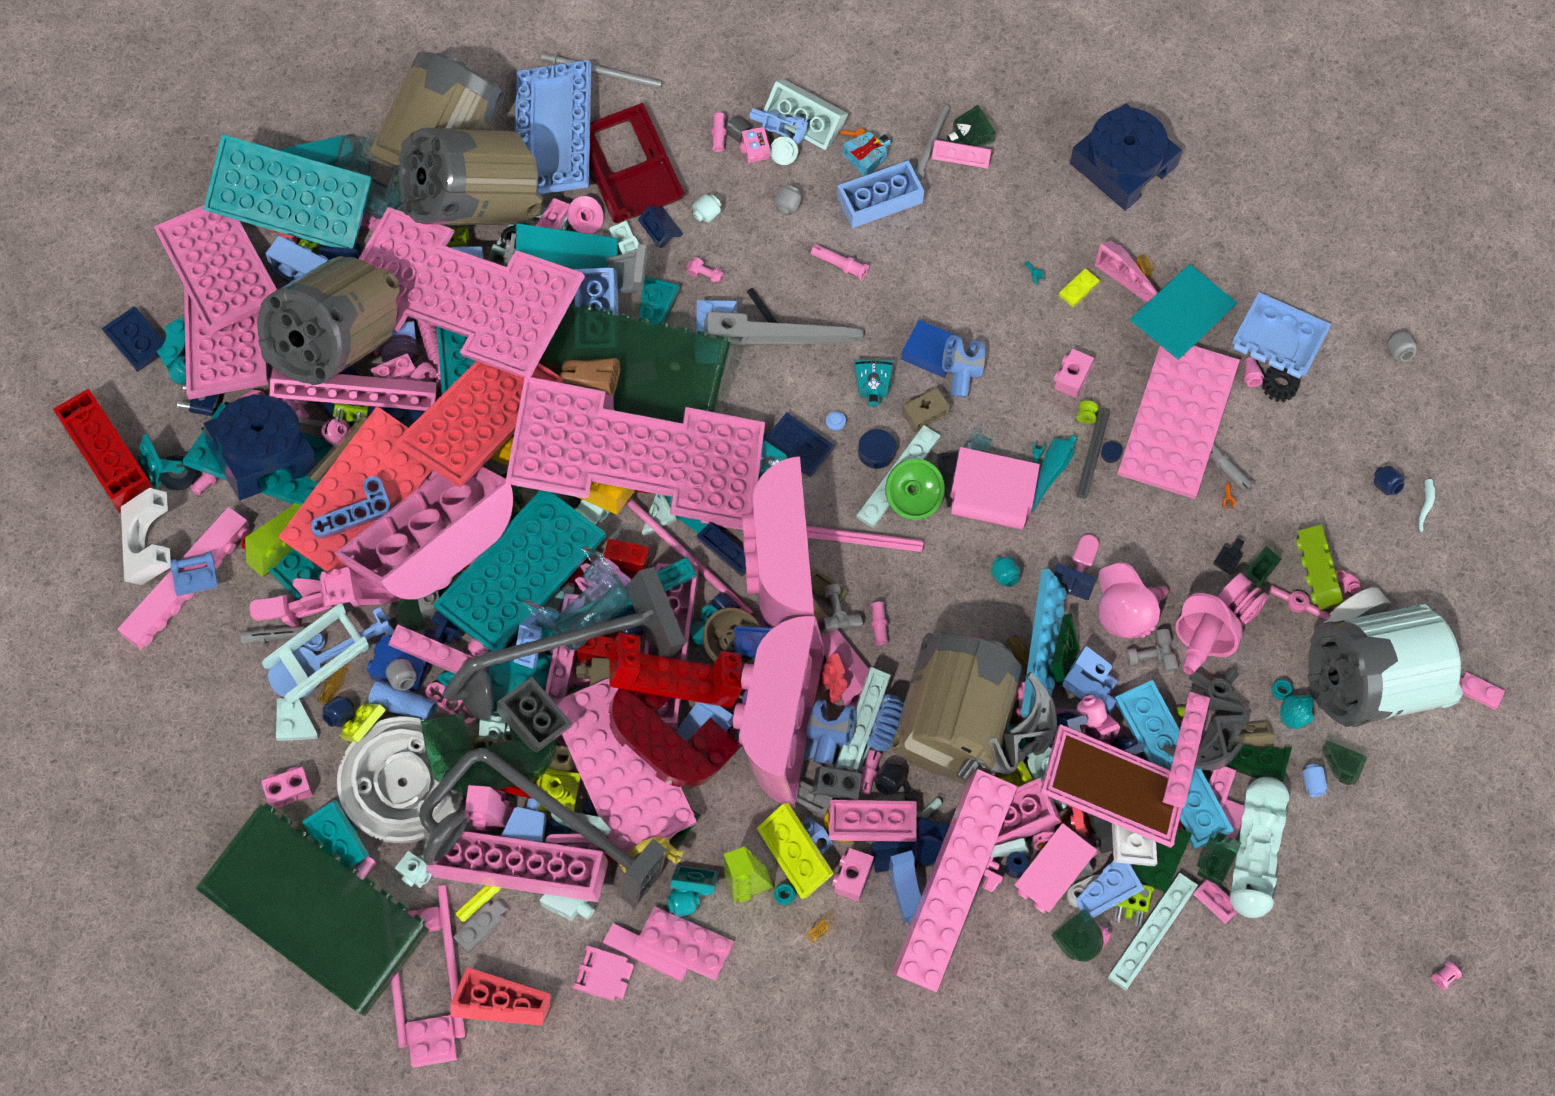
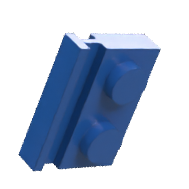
M736 626L734 628L735 653L741 654L742 658L755 659L759 644L773 628Z

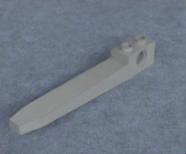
M720 311L707 312L704 319L705 342L744 345L840 344L860 342L863 338L861 329L747 321V314L739 312L721 313Z

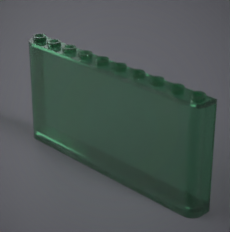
M571 302L539 361L541 365L560 376L564 372L562 370L564 361L617 358L620 362V373L614 393V411L683 424L686 407L716 412L732 343L728 341L729 338L717 335L716 338H711L709 333L697 331V334L689 333L690 329L678 326L676 330L670 328V324L659 322L658 325L650 324L651 320L639 318V321L632 320L631 315L620 313V316H615L609 310L601 309L600 312L593 311L591 306L582 304L580 308L573 306L574 303Z
M267 802L265 805L260 803L195 889L353 1010L366 1016L430 929L424 926L426 921L416 914L412 917L408 914L409 908L404 904L398 902L396 905L392 902L391 898L393 896L383 889L380 892L374 888L376 884L365 876L364 879H361L357 876L359 871L348 864L345 867L341 864L342 858L337 854L331 852L329 855L325 852L326 846L315 839L314 842L309 840L307 837L310 834L302 828L294 829L291 826L293 822L286 816L278 817L274 814L276 812L275 808Z

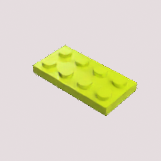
M783 803L756 828L801 899L809 897L834 874L789 803Z

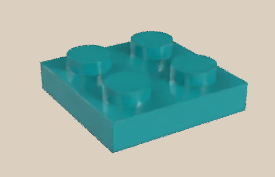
M676 865L670 888H674L678 892L694 891L704 896L714 894L719 871Z

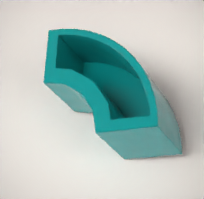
M182 317L164 326L166 340L163 346L156 351L167 371L176 358L186 356L185 323Z

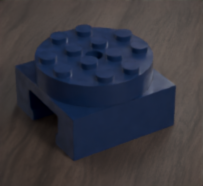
M1125 103L1120 108L1105 113L1097 120L1092 132L1073 147L1070 164L1126 211L1141 198L1142 194L1140 192L1143 186L1156 175L1163 179L1178 166L1182 150L1168 139L1164 126L1156 117L1144 110L1132 108Z
M256 394L245 396L229 403L217 418L203 423L207 446L239 501L262 492V487L257 480L259 477L286 468L292 480L308 475L315 467L314 451L299 428L297 414L282 398Z

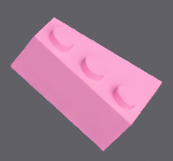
M468 785L465 811L469 814L471 829L475 830L476 833L486 834L488 831L503 832L515 807H509L510 802L507 800L503 802L501 795L491 787Z

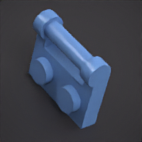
M212 551L205 552V555L183 560H170L177 597L219 587ZM207 563L208 566L182 573L179 571L180 568Z

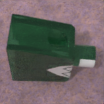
M977 105L954 120L953 132L947 135V140L949 142L983 146L994 142L996 132Z

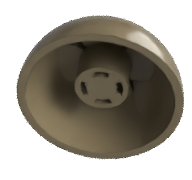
M724 608L716 611L709 617L704 626L702 638L705 651L714 662L721 651L735 653L734 628L736 626L760 627L752 615L741 609ZM742 658V667L745 664H751L755 659Z

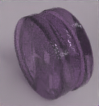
M408 335L391 336L387 342L380 346L383 363L407 353L412 363L416 362L419 357L417 342Z

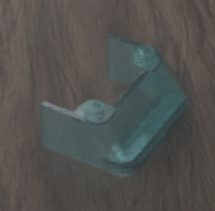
M342 137L335 166L369 176L370 163L368 159L362 156L366 137ZM400 165L394 166L389 187L375 179L372 180L364 212L377 219H381L388 207L397 209L402 204L399 186Z
M587 546L581 548L592 562L584 573V580L589 587L560 614L552 607L543 608L528 599L524 601L538 622L550 634L557 635L609 621L628 603V590L600 552ZM588 640L566 645L565 647L570 650H578Z

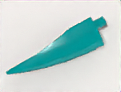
M1070 435L1067 441L1054 438L1049 445L1038 473L1031 512L1034 513L1046 491L1067 468L1075 454L1074 444L1077 440L1075 436Z

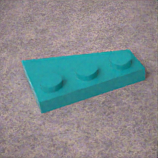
M647 276L644 277L638 323L640 333L658 337L678 295L679 285Z

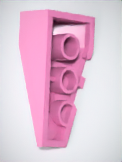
M1108 241L1099 246L1095 262L1096 267L1147 303L1158 293L1121 245Z

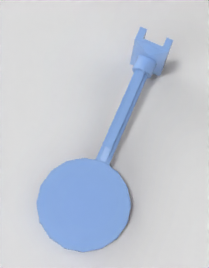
M380 607L373 610L377 622L370 625V628L362 631L360 635L365 637L366 640L384 632L387 636L392 637L395 630L390 625L392 624L391 619ZM351 637L318 656L305 647H299L293 654L308 677H310L321 668V664L341 654L353 645L355 641ZM282 661L269 668V683L276 694L285 697L289 691L298 685ZM314 687V688H313L312 690H310L308 693H306L305 695H303L301 698L306 697L307 695H309L312 691L315 690L316 687Z

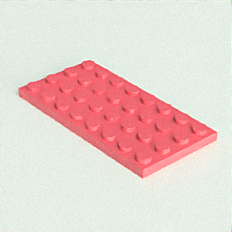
M476 361L396 440V446L461 488L515 433L524 378ZM540 363L537 364L531 376L533 378L563 383L562 377Z
M377 406L278 536V539L327 573L333 569L338 570L348 567L339 560L335 552L375 521L325 539L314 537L311 523L317 517L367 500L363 484L371 476L381 480L389 500L390 510L417 490L428 478L432 469L396 446V440L408 427ZM371 483L367 487L371 492H375L379 488L375 483ZM378 502L375 505V509L378 511H383L386 508V505L382 502ZM362 509L357 510L355 516L363 518L366 516V511ZM341 516L336 518L335 523L337 525H344L347 520ZM329 520L330 529H333L332 522ZM321 524L317 525L320 532H323L324 527Z

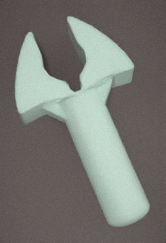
M936 798L922 812L916 811V819L928 818L942 805V801Z

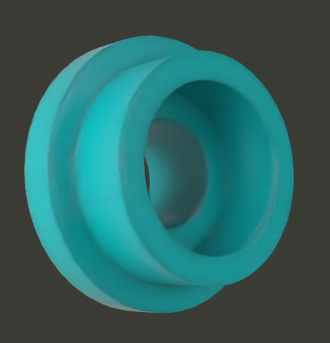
M1277 680L1272 685L1271 691L1276 699L1285 700L1287 696L1292 695L1293 687L1286 680ZM1278 688H1284L1286 692L1280 693Z
M780 884L774 890V899L780 905H789L795 899V890L789 884ZM782 892H787L789 896L787 898H782L780 894Z

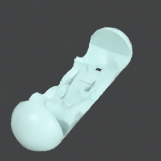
M1273 777L1257 778L1246 790L1230 903L1237 913L1247 918L1263 917L1274 905L1272 895L1277 881L1275 877L1277 852L1281 844L1282 832L1286 822V806L1289 801V792L1281 781ZM1247 884L1257 886V891L1246 889Z

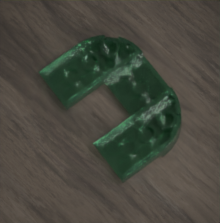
M463 713L421 721L428 766L438 783L441 782L460 758L470 751ZM510 727L512 742L481 748L494 752L532 782H535L545 774V771L553 762L557 742L555 739L539 752H534ZM478 761L471 765L450 791L453 794L467 797L468 785L491 787L493 790L516 785L487 763Z

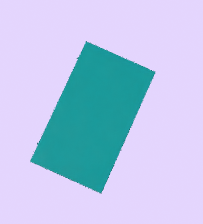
M516 224L517 251L573 270L608 268L609 262H606V258L617 256V238Z
M1189 264L1146 305L1138 310L1130 318V321L1179 360L1233 309L1237 302Z

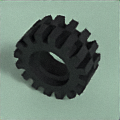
M1270 367L1265 373L1262 389L1265 390V395H1270L1269 399L1271 400L1274 397L1276 402H1279V399L1282 402H1285L1286 399L1289 401L1296 395L1300 386V379L1287 374V368L1281 371ZM1276 378H1283L1288 382V387L1284 389L1279 388L1274 384V380Z

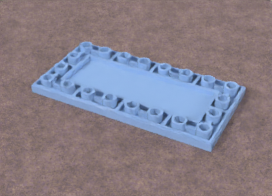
M590 60L517 71L515 132L521 135L528 150L535 156L538 171L537 190L540 194L589 187Z

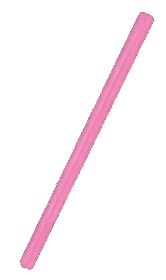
M701 520V523H709L708 521ZM711 522L717 527L743 530V528ZM806 526L807 538L917 552L923 550V540Z

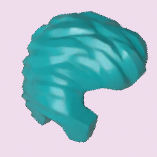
M1307 693L1300 696H1287L1280 709L1281 722L1290 729H1300L1310 724L1315 719L1312 713L1314 698Z

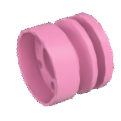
M1240 573L1223 589L1218 598L1233 610L1243 628L1258 616L1269 596L1263 593L1257 598L1261 591L1259 587L1249 592L1252 581Z

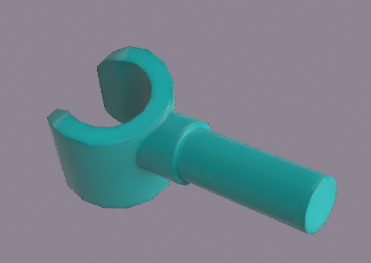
M1026 261L1025 265L1031 271L1034 284L1038 285L1037 279L1045 281L1042 270L1035 269L1029 261Z
M1035 442L1032 448V454L1034 455L1033 463L1038 464L1040 456L1044 453L1045 445L1043 444L1042 449H1037Z

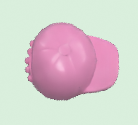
M1118 562L1102 568L1099 571V579L1103 595L1098 606V617L1103 628L1112 636L1131 639L1133 637L1138 638L1139 636L1144 638L1146 635H1150L1151 631L1155 630V626L1159 621V603L1168 596V588L1166 586L1146 588L1134 568L1125 562Z
M1206 593L1190 595L1186 599L1182 613L1176 622L1175 630L1177 636L1188 647L1183 671L1191 675L1205 662L1207 656L1228 657L1235 653L1240 646L1243 635L1240 620L1220 598Z

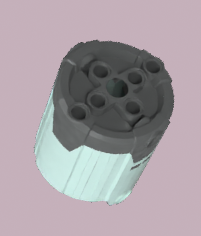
M1417 604L1407 608L1336 622L1330 621L1320 624L1315 628L1316 631L1310 640L1311 646L1308 659L1309 675L1307 676L1309 691L1319 708L1323 709L1337 723L1345 727H1357L1374 721L1440 707L1446 708L1460 702L1459 699L1462 697L1463 691L1459 684L1461 660L1456 639L1445 620L1426 604ZM1335 669H1337L1338 674L1328 676Z

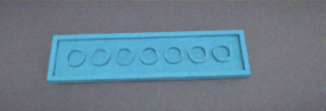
M1050 569L1041 570L1027 674L1029 672L1033 673L1052 697L1055 681L1054 674L1051 673L1050 664L1053 660L1062 617L1065 614L1064 601L1067 598V591ZM1027 677L1021 716L1024 719L1030 713L1035 697L1034 688Z
M1151 680L1116 696L1114 699L1117 700L1116 704L1135 740L1142 743L1144 748L1142 753L1145 759L1170 770L1173 757L1163 751L1162 747L1167 744L1175 748L1180 730L1154 681ZM1197 768L1193 770L1184 809L1182 808L1179 819L1183 829L1192 833L1189 841L1194 850L1234 831L1202 770Z

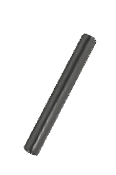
M1099 409L1077 491L1078 498L1086 499L1088 496L1109 415L1108 410Z

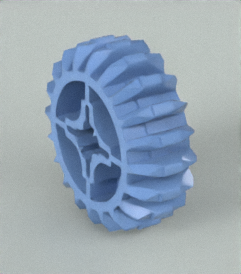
M887 694L882 698L867 741V745L875 750L885 752L893 742L904 705V700L900 699V697Z

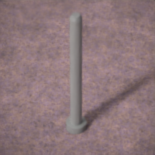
M948 104L943 105L916 169H913L919 181L924 178L923 170L934 147V141L938 138L950 110Z

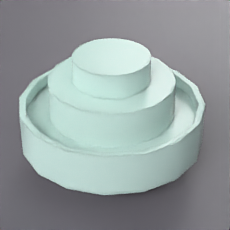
M779 137L771 144L770 155L777 164L789 165L798 156V146L791 138Z

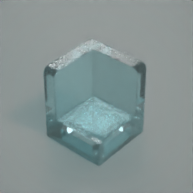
M974 426L967 449L988 453L992 439L978 435V427Z

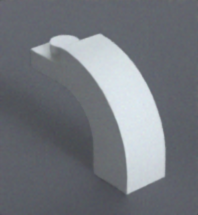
M1368 588L1340 604L1330 613L1331 616L1324 623L1381 613L1391 602L1378 588Z

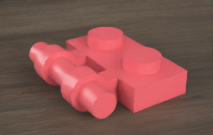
M838 653L830 655L820 672L821 683L825 685L826 691H830L828 702L831 704L838 702L847 689V681L843 677L845 670Z

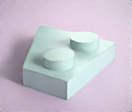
M284 698L277 699V741L318 739V734L299 699L293 703H287Z

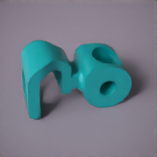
M704 606L700 614L701 622L696 621L691 626L690 635L693 643L697 645L703 644V630L709 619L708 615L718 611L714 606Z

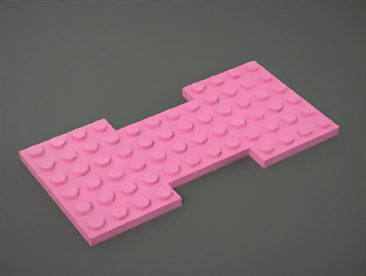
M388 207L359 260L367 262L375 269H387L398 281L400 292L395 300L397 317L393 331L399 332L407 316L463 335L468 338L460 351L462 356L529 380L585 277L584 274L517 250L507 267L446 247L454 233L451 228L437 224L416 223L404 212Z
M530 377L529 380L524 379L505 483L586 499L589 496L591 482L672 497L671 515L743 528L742 514L753 513V493L759 477L765 422L686 407L683 424L603 409L605 391Z

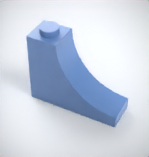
M912 850L891 856L888 877L903 922H909L910 924L921 899Z

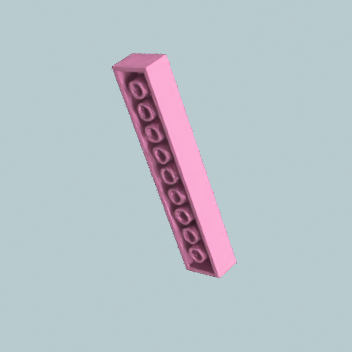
M978 769L967 780L891 972L892 975L930 991L937 992L1017 786Z

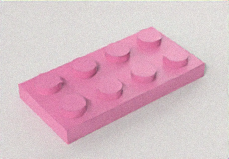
M830 800L829 840L916 842L917 801Z
M655 906L636 941L637 947L715 981L734 944L733 940Z

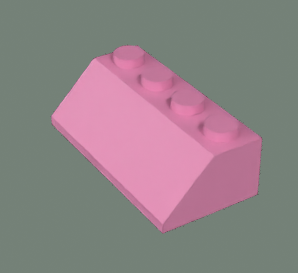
M1041 778L1016 789L995 845L1027 838L1062 822L1052 798L1040 793L1043 782Z

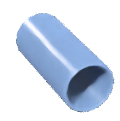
M381 679L374 683L368 697L369 704H380L390 713L401 717L419 718L420 721H428L429 724L437 708L436 701L408 690H396L390 683Z

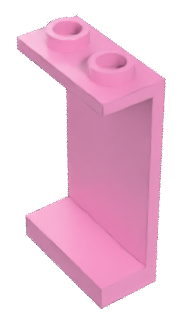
M1062 823L1017 881L1015 886L1019 889L1016 892L1026 900L1029 897L1036 902L1034 906L1042 913L1046 911L1051 913L1053 907L1091 858H1094L1099 851Z

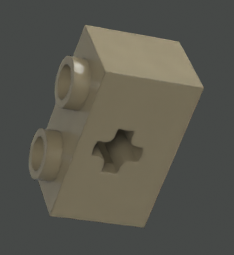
M938 388L932 391L927 390L920 397L905 402L902 415L915 433L923 426H928L949 415L950 406Z

